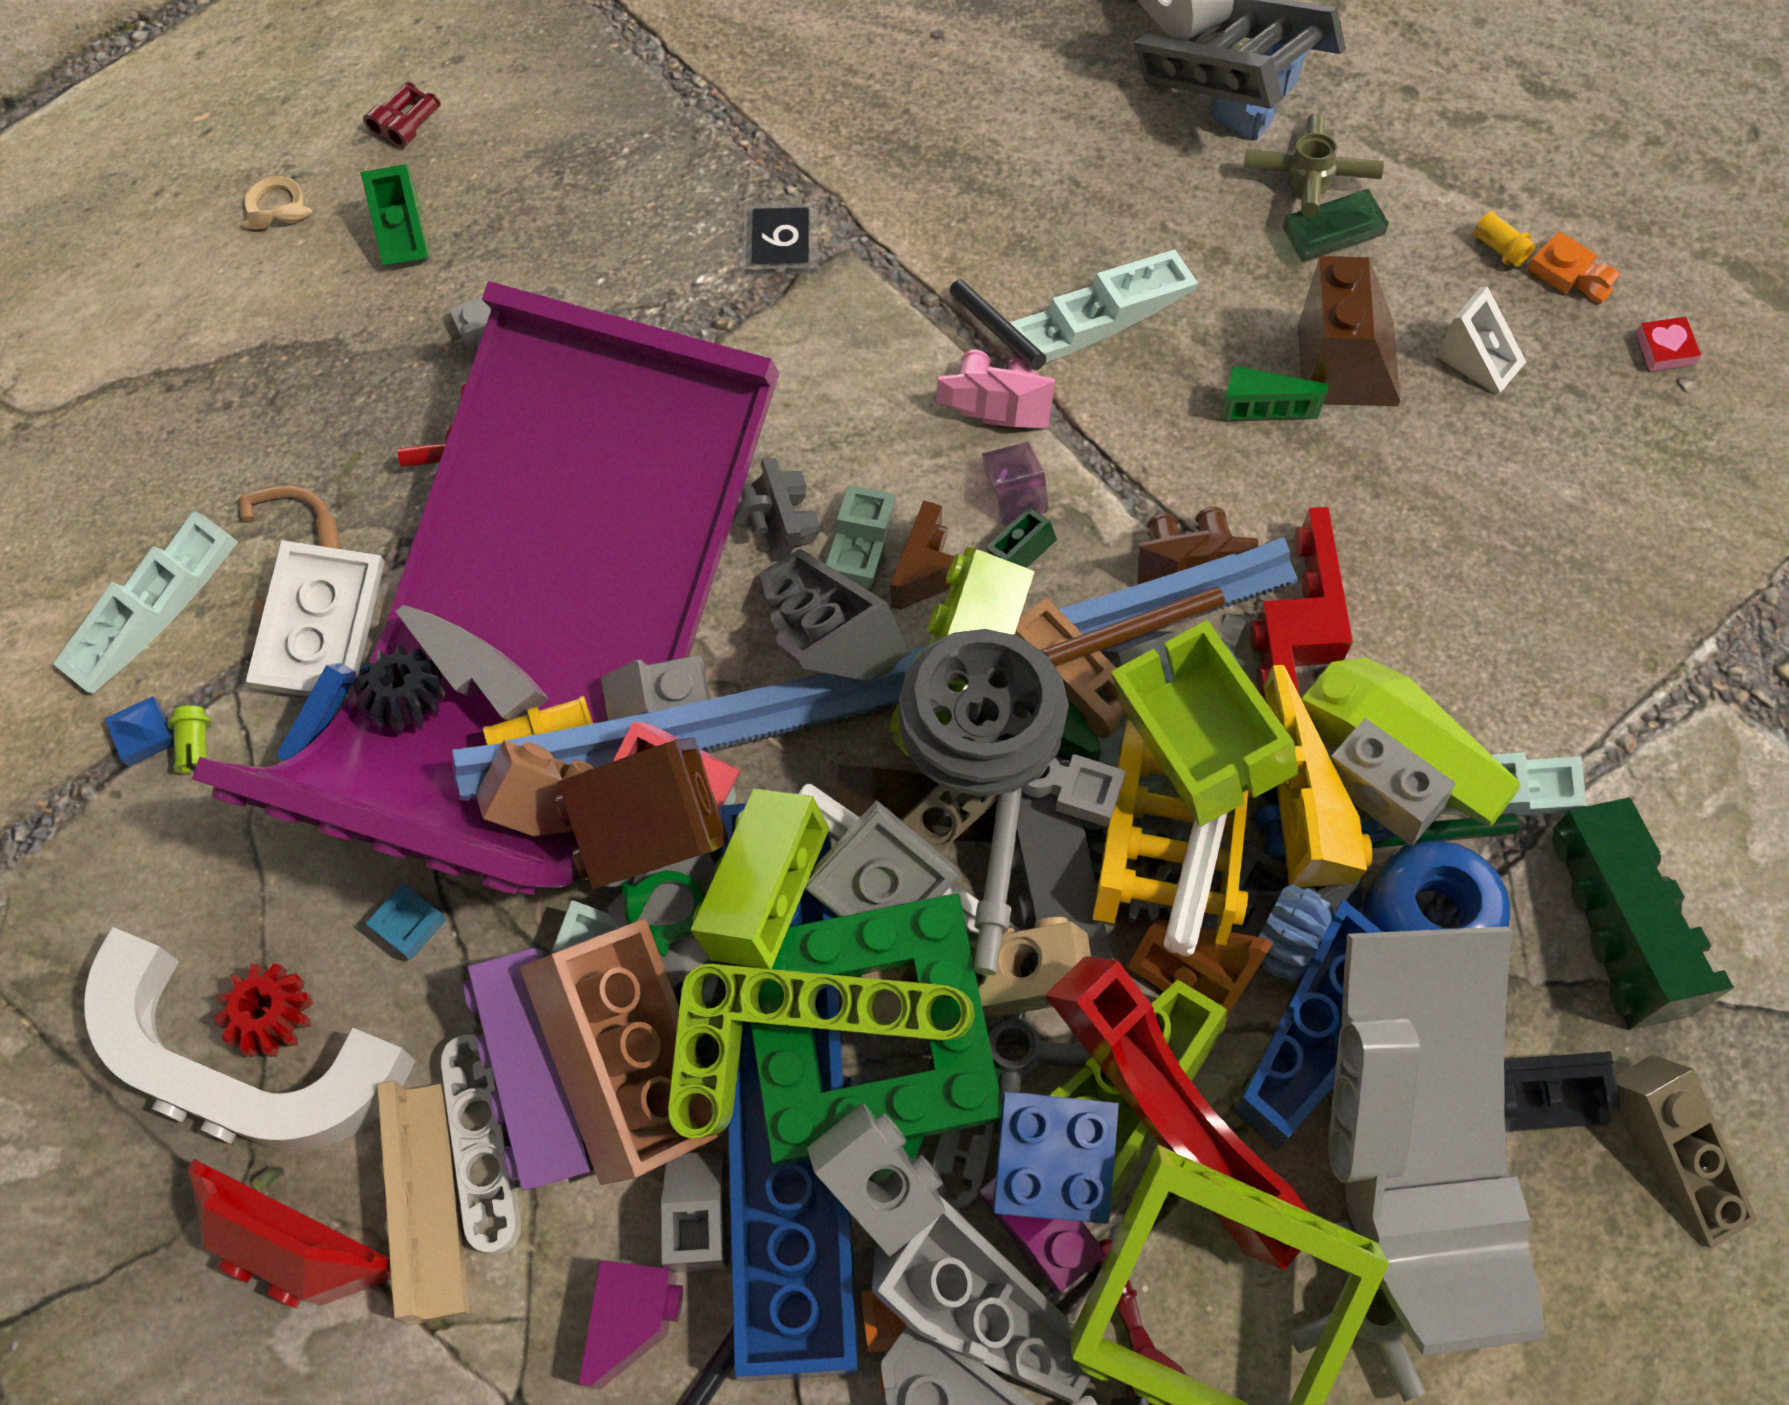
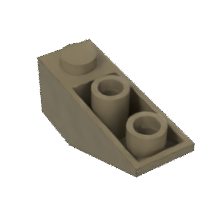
M1651 1055L1615 1075L1620 1102L1619 1112L1628 1132L1705 1246L1712 1248L1756 1222L1757 1219L1694 1069Z

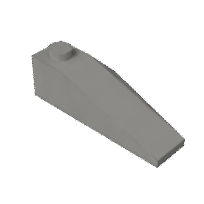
M941 1196L940 1198L946 1212L891 1257L878 1245L874 1252L872 1292L915 1333L1069 1403H1077L1092 1376L1078 1366V1361L1072 1359L1070 1335L1075 1325Z

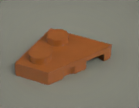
M1156 919L1146 932L1127 968L1163 991H1166L1174 982L1180 980L1226 1008L1227 1018L1273 945V942L1266 938L1230 932L1226 945L1216 944V929L1201 927L1194 953L1184 957L1179 953L1167 951L1164 946V940L1169 921Z

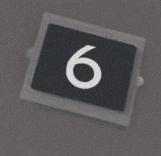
M779 200L776 204H744L743 275L776 274L777 277L783 278L785 274L818 273V203H785L784 200Z

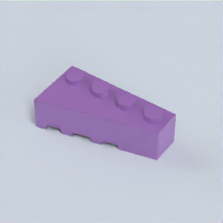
M537 948L470 965L468 970L471 979L463 982L464 995L471 1014L479 1012L484 1032L483 1035H479L476 1038L480 1060L484 1069L492 1067L497 1085V1090L490 1092L493 1114L498 1125L506 1123L511 1143L510 1146L504 1147L507 1172L511 1181L520 1180L522 1191L594 1170L519 969L521 966L550 955L549 952Z

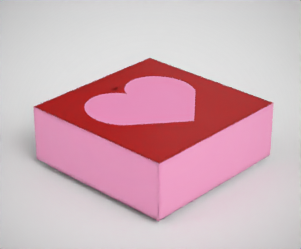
M1686 316L1641 323L1635 332L1650 372L1696 365L1702 356Z

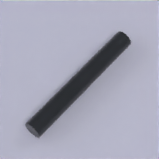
M958 279L952 283L949 291L955 299L1031 369L1038 370L1043 367L1047 357L1040 349L964 280Z

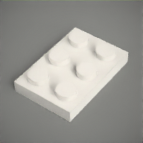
M281 540L246 683L254 689L309 697L326 665L342 663L355 670L356 678H358L385 564L381 555ZM354 682L350 687L347 695L345 696L343 702H346L354 690Z

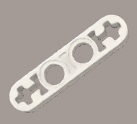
M472 1034L460 1035L452 1039L445 1046L441 1055V1070L464 1233L467 1241L476 1250L487 1255H501L508 1252L517 1243L521 1234V1219L515 1180L511 1181L504 1159V1147L509 1146L506 1123L498 1125L493 1114L490 1092L497 1090V1085L492 1067L484 1069L481 1061L473 1064L474 1081L480 1086L487 1083L488 1087L486 1089L470 1088L467 1074L460 1067H456V1063L464 1060V1051L471 1049L477 1057H480L477 1048V1036ZM458 1089H468L458 1094ZM475 1101L487 1102L491 1108V1118L488 1124L477 1131L465 1129L462 1123V1114L465 1108ZM482 1156L495 1157L500 1165L497 1178L492 1184L478 1187L474 1185L470 1178V1169L473 1163ZM504 1192V1199H492L495 1216L502 1221H507V1227L498 1231V1240L492 1243L489 1237L479 1234V1228L488 1224L487 1206L481 1202L474 1205L473 1201L475 1198L490 1199Z

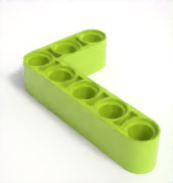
M719 964L700 965L690 971L685 977L682 986L668 1106L669 1120L673 1128L681 1136L691 1139L714 1136L724 1131L728 1126L734 1109L743 1021L948 1041L957 1040L966 1035L970 1030L975 1017L974 1006L970 998L961 990L946 985ZM718 975L726 985V995L720 1005L710 1008L703 999L702 990L708 979ZM777 981L784 990V1001L777 1011L768 1014L759 1003L760 990L766 983ZM827 986H835L840 991L843 999L841 1011L831 1019H824L816 1009L817 995ZM893 991L901 1001V1014L895 1022L883 1025L877 1021L873 1014L874 1001L883 992ZM951 996L958 1001L961 1007V1018L954 1028L943 1031L934 1025L931 1019V1009L938 999ZM707 1034H711L716 1038L720 1048L717 1061L710 1067L703 1066L696 1056L697 1044ZM699 1094L705 1095L713 1105L712 1119L705 1127L698 1126L690 1116L689 1108L691 1101Z

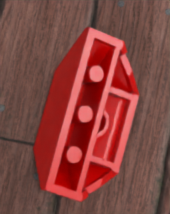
M193 1159L187 1170L203 1246L206 1250L222 1257L216 1267L222 1272L245 1283L249 1282L253 1274L271 1283L266 1291L267 1295L295 1309L298 1308L302 1299L322 1306L391 1280L389 1257L196 1159Z

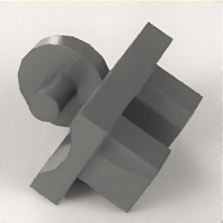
M776 458L762 459L760 465L763 473L752 482L751 487L742 490L743 500L737 505L734 519L739 526L752 527L756 536L766 534L774 560H782L791 554L794 546L814 542L820 531V524L816 512L813 510L795 512L793 510L792 504L802 503L806 496V482L802 471H780Z

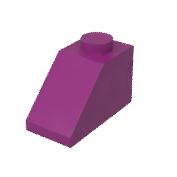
M996 1176L977 1190L992 1212ZM994 1214L1043 1283L1061 1293L1107 1255L1082 1221Z
M600 1260L579 1385L589 1389H602L668 1335L669 1322L679 1321L683 1303V1285H675L677 1275L671 1269Z

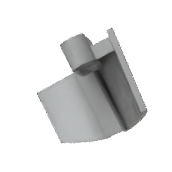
M1508 927L1347 934L1342 1028L1339 1035L1328 1139L1329 1161L1336 1178L1341 1183H1345L1347 1212L1355 1232L1377 1242L1390 1263L1380 1286L1422 1356L1539 1341L1544 1338L1545 1327L1537 1279L1529 1253L1528 1232L1530 1218L1518 1176L1508 1177L1504 1053L1507 986L1513 931Z

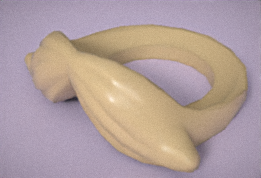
M270 176L255 183L246 193L245 206L248 217L242 223V226L255 230L265 229L269 227L274 218L288 223H296L311 215L312 210L304 207V195L297 182L283 176ZM282 188L288 190L293 196L292 203L282 205L271 211L258 209L259 199L269 190Z

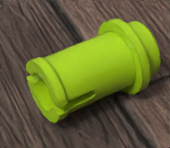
M188 705L173 709L172 717L167 722L168 728L173 730L174 771L180 774H191V754L192 765H195V767L199 757L207 758L206 729L211 726V718L205 715L204 708Z

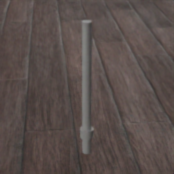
M1025 705L1017 706L1013 710L1014 714L1021 719L1031 717ZM1022 787L1012 793L999 794L984 901H980L977 904L974 927L979 930L974 972L982 975H995L997 973L1001 937L1003 933L1008 932L1011 907L1006 904Z

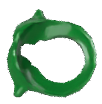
M664 870L652 874L636 886L626 882L621 885L624 914L629 924L638 921L644 910L643 907L648 903L653 891L660 885L679 883L691 891L694 898V908L684 921L658 927L649 925L658 952L662 957L668 954V946L692 933L694 912L705 898L700 885L692 877L679 871Z

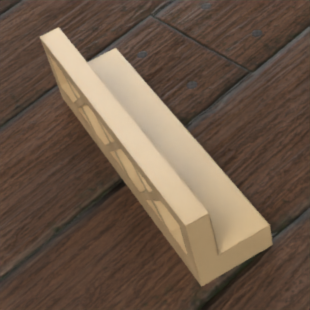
M395 1080L377 1083L394 1318L410 1325L468 1315L470 1311L461 1208L444 1084L405 1090Z

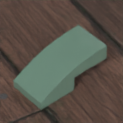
M848 485L837 517L836 535L826 565L866 590L872 591L888 536L896 494Z

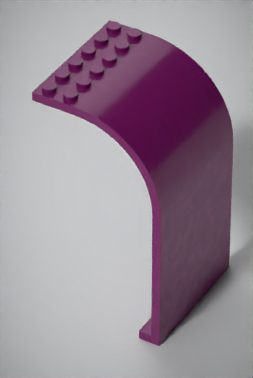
M488 281L482 300L491 308L391 610L369 662H377L378 649L388 656L394 654L399 644L407 651V654L420 648L426 654L427 659L432 660L395 612L402 605H406L453 623L504 653L525 671L548 696L549 700L541 705L539 710L573 701L584 696L593 724L608 721L601 681L602 676L635 660H642L647 665L687 658L690 655L780 373L772 359ZM443 674L441 681H443L446 690L445 700L438 703V717L424 716L422 718V730L410 724L405 726L401 735L393 731L392 726L379 732L373 726L371 719H365L360 714L356 704L358 700L353 690L342 709L325 730L305 749L292 758L272 766L252 767L199 757L192 780L214 786L211 797L239 806L246 807L248 804L265 809V815L297 824L301 821L318 826V832L348 841H352L354 838L373 843L372 849L400 858L410 856L427 860V867L448 874L461 876V873L480 877L481 873H484L481 884L504 892L516 894V891L533 895L536 886L563 887L580 877L573 856V849L578 847L574 832L532 836L483 819L477 798H470L469 801L460 800L452 775V750L487 745L483 727H490L508 720L500 716L482 691L473 698L455 691Z

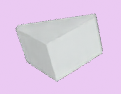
M1480 287L1453 318L1437 355V358L1492 393H1501L1526 363L1488 287Z

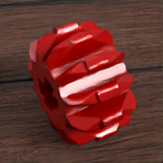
M250 963L248 978L245 980L237 974L230 975L231 985L235 988L231 993L216 994L217 1002L226 1008L213 1016L215 1024L225 1029L222 1034V1040L230 1047L240 1045V1052L251 1058L255 1057L261 1049L267 1056L277 1057L280 1041L282 1040L290 1046H298L297 1036L292 1032L296 1027L305 1028L311 1026L310 1018L301 1012L314 1004L312 997L307 992H301L305 986L304 980L296 973L287 975V970L282 965L274 963L267 971L259 964ZM271 1003L270 1009L261 1008L264 1004ZM258 1012H266V1014L259 1019L257 1018Z

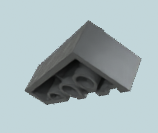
M1069 760L1060 761L1059 765L1069 767L1070 762ZM1044 772V773L1041 775V777H1039V778H1037V779H1042V778L1046 777L1047 774ZM1022 791L1011 865V873L1017 872L1022 893L1016 895L1022 926H1030V929H1034V923L1040 919L1065 917L1068 919V922H1073L1088 933L1091 957L1113 960L1105 923L1092 919L1097 886L1082 819L1055 811L1058 799L1056 795L1050 794L1046 797L1035 798ZM1037 953L1028 955L1032 973L1038 965Z

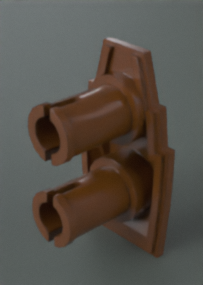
M1208 507L1201 510L1195 517V526L1199 532L1181 535L1177 526V519L1174 515L1169 513L1157 514L1150 518L1146 525L1148 528L1146 530L1151 540L1138 543L1137 585L1234 553L1238 555L1258 547V538L1232 536L1226 520V513L1219 507Z

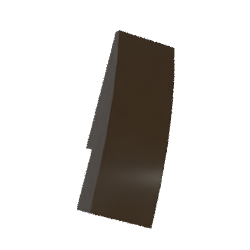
M838 765L836 802L860 818L877 800L897 818L901 819L929 794L938 783L925 774L918 772ZM945 791V792H944V794H946V795H948L949 797H951L949 791ZM961 793L954 800L961 808L964 801L970 795ZM996 802L954 841L992 842ZM933 807L923 812V824L930 832L942 834L951 829V817L944 809ZM961 808L964 815L969 813Z

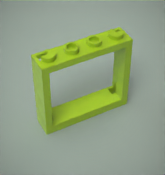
M1157 1144L1071 1332L1072 1359L1078 1361V1366L1094 1378L1107 1381L1110 1380V1377L1120 1380L1133 1386L1132 1388L1138 1396L1148 1398L1147 1401L1155 1405H1165L1166 1402L1173 1405H1251L1102 1337L1169 1191L1350 1272L1289 1404L1324 1405L1390 1264L1379 1244Z

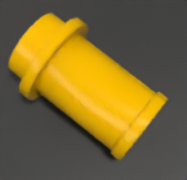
M1494 211L1485 214L1477 223V226L1482 228L1481 230L1479 228L1473 230L1472 235L1479 238L1503 256L1502 262L1505 265L1512 263L1514 266L1519 267L1535 249V243L1531 241V234L1528 232L1521 234L1498 217Z

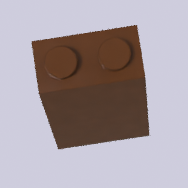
M1319 256L1298 324L1301 379L1329 385L1323 404L1398 406L1400 403L1394 321L1370 258Z
M695 738L676 739L557 782L561 792L556 795L558 813L565 826L572 825L578 847L573 849L574 861L580 876L584 880H590L592 889L712 852L729 843Z

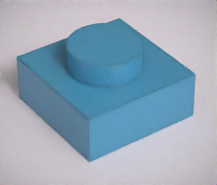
M402 882L368 920L366 925L411 961L447 919L440 911Z

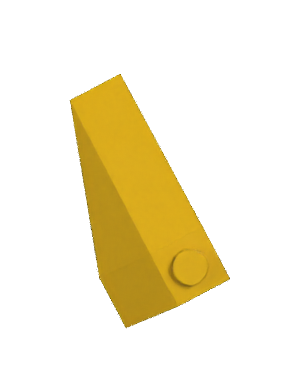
M1273 665L1264 682L1265 699L1268 706L1294 741L1298 774L1277 785L1289 885L1311 887L1355 884L1372 863L1370 837L1368 834H1362L1360 817L1285 666Z

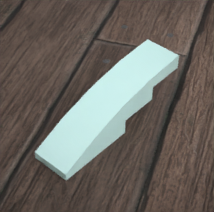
M1171 250L1096 274L1092 286L1054 297L1047 311L1010 323L1046 355L1045 363L1106 339L1146 319L1196 290L1198 282L1176 250Z
M193 511L165 551L153 546L124 586L111 582L53 664L85 691L90 693L96 692L141 653L178 616L208 582L238 541L207 517Z
M1525 752L1492 755L1520 781L1521 785L1520 790L1501 814H1566L1568 810L1587 806L1581 756L1526 760ZM1446 805L1444 810L1440 813L1447 815H1466L1448 805Z

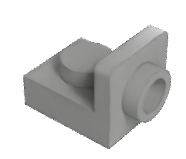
M483 296L449 309L472 362L475 359L491 308L482 300Z

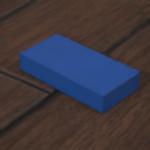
M342 663L325 666L276 757L283 761L292 758L305 749L325 730L333 720L352 686L353 679L357 677L355 670Z

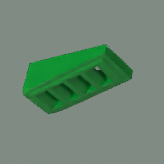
M1235 365L1232 366L1220 420L1318 419L1329 385Z

